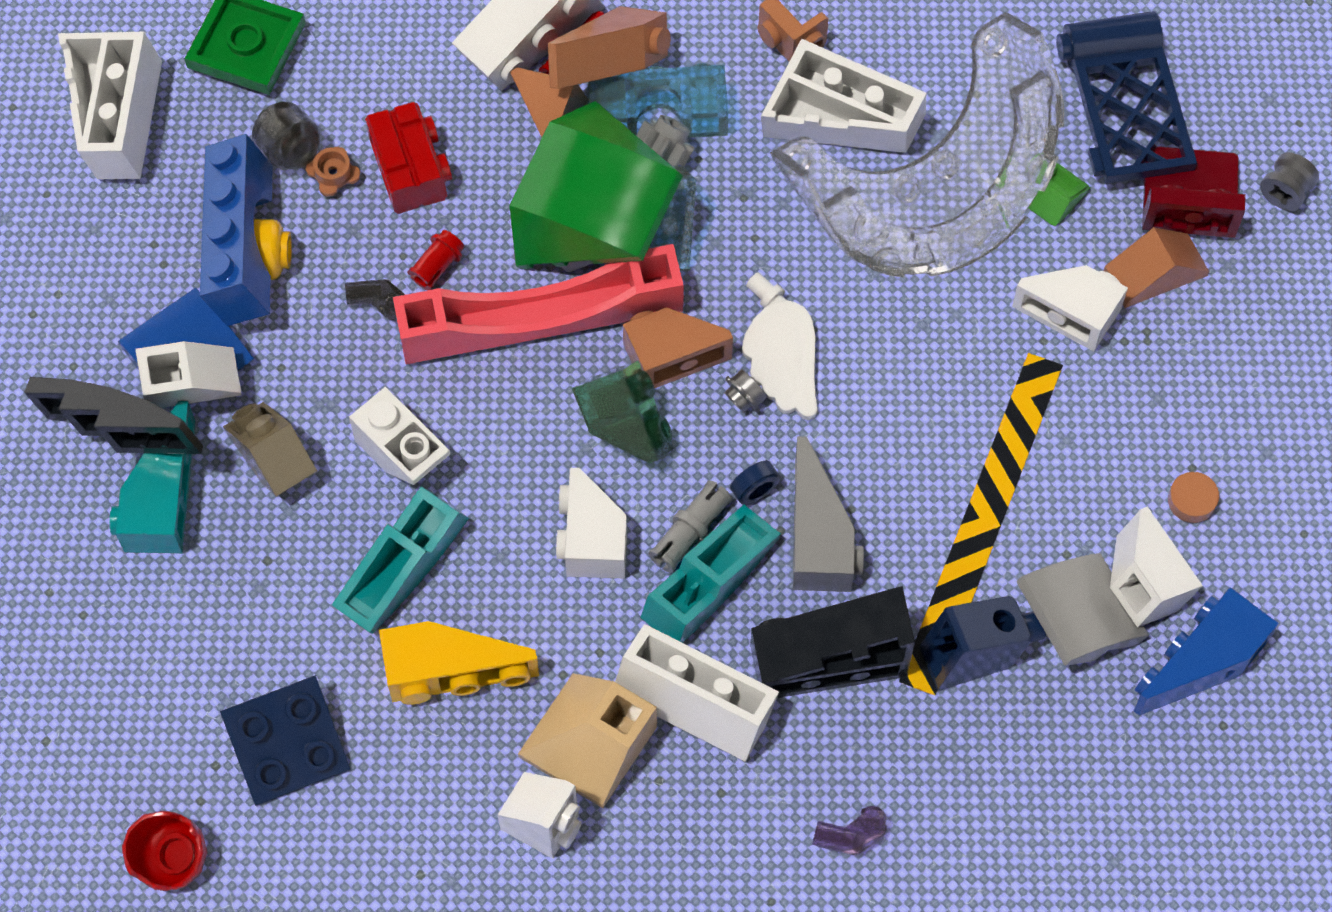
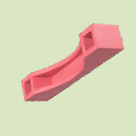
M674 244L649 248L643 261L608 263L589 273L538 288L496 293L458 292L438 288L393 297L405 363L411 364L629 322L636 314L648 310L655 312L667 307L682 312L684 285Z

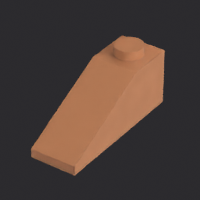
M619 6L549 42L550 88L560 89L646 69L666 58L671 41L670 32L667 29V12Z

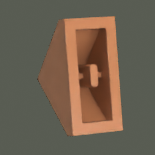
M519 67L510 71L541 137L550 121L587 105L589 101L579 85L554 89L550 88L548 74Z
M1155 227L1104 267L1105 272L1112 274L1122 285L1128 287L1123 303L1124 308L1199 280L1209 274L1206 264L1187 233Z

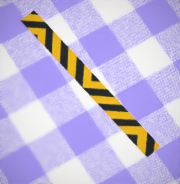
M1028 353L915 639L908 676L901 677L899 683L934 696L936 695V687L919 646L946 607L972 602L1063 367L1062 364Z

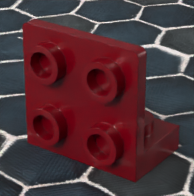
M1156 146L1153 150L1154 153L1167 160L1181 158L1179 148ZM1193 149L1197 161L1194 171L1144 178L1142 230L1150 231L1155 227L1194 235L1236 237L1245 213L1246 194H1238L1239 157L1236 153Z

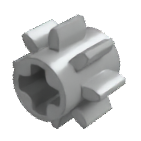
M660 115L657 122L651 120L649 123L644 120L636 135L670 165L676 168L678 165L685 166L695 148L688 144L689 139L687 137L690 134V130L681 122L666 115Z

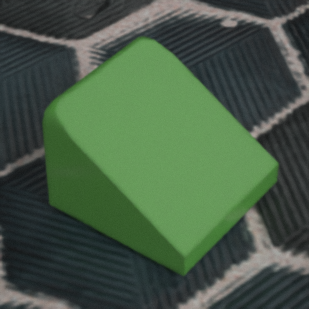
M1053 162L1032 176L1021 197V202L1049 224L1056 226L1085 197L1091 187L1057 162Z

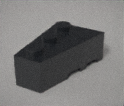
M903 586L789 618L766 620L760 623L759 626L751 628L750 640L757 681L779 691L777 698L907 677L915 644Z

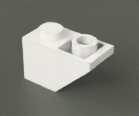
M183 341L135 349L143 398L161 408L175 406L178 401H188L191 404L242 395L234 347Z
M386 387L349 416L355 442L386 473L412 485H415L450 455V450Z
M570 468L569 485H560L559 514H567V529L557 530L556 559H565L567 577L625 579L627 516L580 468Z
M1148 506L1140 509L1117 535L1110 589L1137 628L1178 612L1203 586Z
M524 772L498 813L500 830L553 859L560 846L567 849L572 844L581 827L582 822L577 819L580 806L577 805L576 787L566 780Z

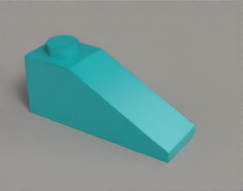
M178 401L171 414L181 418L189 429L195 433L196 421L189 402ZM144 453L120 488L119 505L112 506L110 511L109 525L111 535L117 536L124 552L182 554L192 454Z

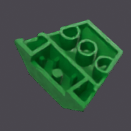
M596 101L550 121L509 205L516 266L520 269H533L534 264L552 263L556 267L567 266L569 262L589 260L593 264L643 261L683 175Z

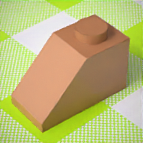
M667 307L655 312L650 310L640 312L633 316L629 322L623 324V345L645 392L732 359L733 336L730 330Z

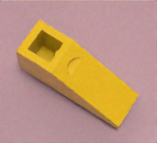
M430 621L379 630L387 684L392 702L401 701L407 705L420 704L430 700L431 695L451 692V694L456 696H465L478 692L482 686L501 683L504 687H515L529 682L532 677L539 676L535 649Z

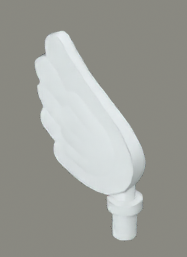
M757 272L748 280L746 286L761 299L760 305L764 309L751 322L745 333L742 345L743 356L751 361V378L758 385L762 386L768 399L775 400L776 406L781 413L790 414L796 411L802 419H814L817 415L818 407L815 386V331L813 321L805 307L796 302L786 300L783 297L785 290L778 284L773 286L764 276Z

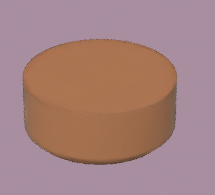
M1187 472L1177 477L1168 494V504L1173 514L1189 523H1199L1207 520L1214 513L1219 501V490L1215 482L1207 475L1199 472Z

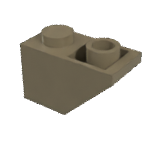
M264 402L259 405L253 403L242 407L232 416L233 420L223 426L225 432L262 485L276 497L317 472L291 423Z

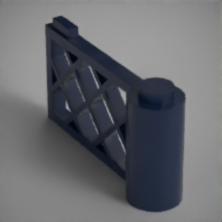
M1156 11L1065 24L1063 33L1058 34L1056 38L1057 52L1060 61H1067L1068 66L1073 68L1095 146L1088 150L1094 177L1103 175L1105 184L1194 171L1197 161L1163 49L1162 27ZM1155 64L1158 78L1150 86L1130 74L1136 67ZM1103 72L1114 78L1116 82L1106 93L1090 84L1088 74ZM1123 84L1144 95L1135 109L1114 97ZM1150 100L1168 109L1169 117L1163 125L1141 113ZM1106 106L1127 118L1119 131L1101 122L1099 116ZM1134 122L1155 134L1146 147L1125 136ZM1106 138L1110 140V143L1108 145L1106 142ZM1163 138L1179 147L1181 158L1167 160L1154 153L1153 150ZM1117 145L1138 156L1133 165L1113 167L1110 154Z

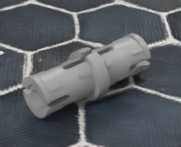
M709 480L685 511L678 510L672 518L674 524L648 553L651 560L657 566L661 567L665 562L664 571L673 573L676 566L683 559V556L690 551L695 543H700L708 536L707 529L723 509L732 502L731 495L724 487L720 486L715 491L717 483Z

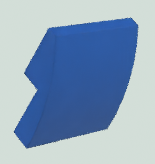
M196 287L118 341L137 369L138 362L135 349L183 341L234 347L238 372L254 360L232 329L200 297V292Z

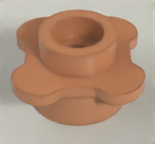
M342 147L325 148L317 153L315 158L306 165L307 175L317 180L319 191L324 196H334L339 188L348 183L355 184L360 179L359 168L351 165L347 151ZM330 170H337V173L335 174L329 173Z

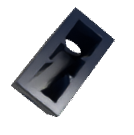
M1006 596L946 607L919 648L936 690L939 691L1012 667L1031 642L1045 639L1046 633L1033 611L1022 614L1016 599Z

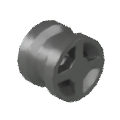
M1285 152L1276 160L1274 164L1275 171L1266 174L1263 178L1260 189L1265 198L1273 205L1287 211H1295L1303 204L1306 198L1305 191L1312 190L1320 177L1318 170L1308 159L1299 154Z

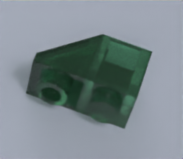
M638 360L588 378L572 388L590 434L648 463L658 461L674 449L671 443V427L664 416H660L653 398L655 394L653 382L648 373L642 371Z

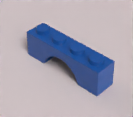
M247 134L205 146L200 297L227 326L270 314L271 276L258 249L254 231V209L256 206L272 202L273 165Z

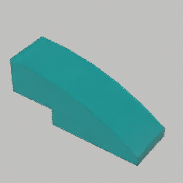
M420 486L394 526L389 524L385 526L332 603V606L373 634L430 572L469 520V517L432 491Z
M743 504L683 556L679 569L648 595L640 618L652 628L683 643L740 586L779 540L781 533Z

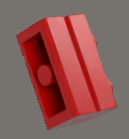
M415 102L394 107L392 111L387 109L367 115L365 122L368 137L394 213L400 214L417 209L420 205L427 206L444 201L447 197L445 182L452 180V174L445 153L439 155L435 153L433 143L439 142L432 116L423 117L418 103Z

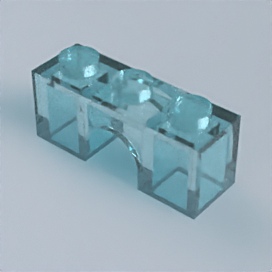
M699 63L690 67L677 68L651 66L643 70L588 82L589 103L593 101L598 102L635 135H637V122L639 118L649 110L661 108L673 112L680 122L690 130L687 138L728 136L729 111L725 65Z

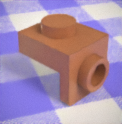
M765 0L759 4L757 29L763 42L770 48L775 47L790 62L801 39L822 48L824 47L827 40L829 18L823 12H820L802 25L779 0Z

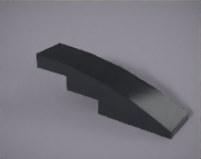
M30 377L24 391L47 419H68L82 436H103L117 453L201 454L203 444L181 418L150 401L120 390L72 379Z

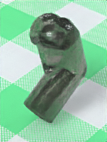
M379 279L345 283L347 306L371 304L384 317L397 321L393 297L406 294L390 280Z

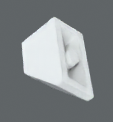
M1085 265L1021 278L1016 288L1012 307L1094 352L1121 311L1128 287L1122 285L1112 274L1105 271H1096Z

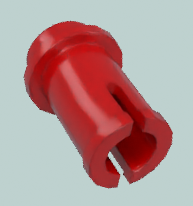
M447 230L431 236L432 244L414 266L410 267L407 271L408 275L411 276L410 278L425 290H432L434 284L453 261L459 262L462 259L461 252L465 248L464 244L457 236Z

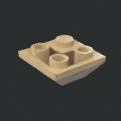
M573 673L519 751L518 757L552 778L566 780L574 784L576 793L604 808L656 730L657 707L614 681Z

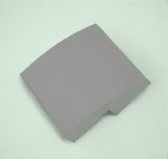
M1101 553L1061 561L1028 573L1016 581L1065 666L1095 661L1107 650L1133 647L1149 636L1144 626L1137 628L1110 589L1112 572Z

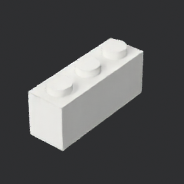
M646 624L643 625L624 654L615 680L617 684L656 706L657 717L745 762L766 727L779 691Z

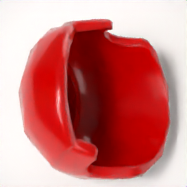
M159 811L142 815L128 828L122 845L125 868L128 873L149 887L160 891L178 890L187 887L201 874L208 853L202 830L189 818L170 811Z

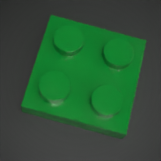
M215 0L184 58L188 69L270 95L306 24L304 14L263 0Z

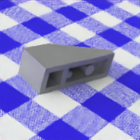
M797 436L795 455L793 590L851 592L854 575H863L864 547L854 545L855 528L807 437Z

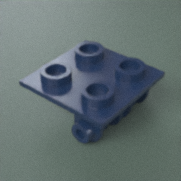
M316 675L220 711L255 806L350 770Z

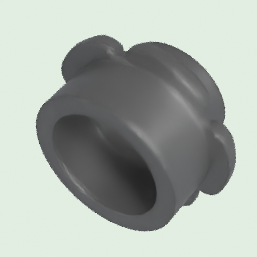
M742 369L732 378L727 376L725 380L730 387L724 392L725 395L743 413L750 407L755 412H759L760 408L758 405L768 397L763 389Z

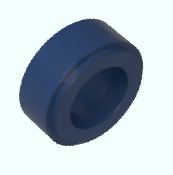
M760 461L741 472L731 483L730 489L741 504H751L768 495L778 485L780 475L770 461Z

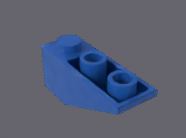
M1231 587L1220 600L1211 596L1196 614L1194 620L1199 625L1189 636L1182 631L1168 647L1164 655L1170 660L1159 672L1152 667L1135 688L1140 697L1133 711L1140 716L1240 677L1270 641L1279 623Z

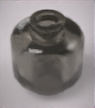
M281 101L266 107L260 112L252 128V140L272 165L281 170H291L304 167L314 159L320 144V131L316 123L300 106L291 101Z

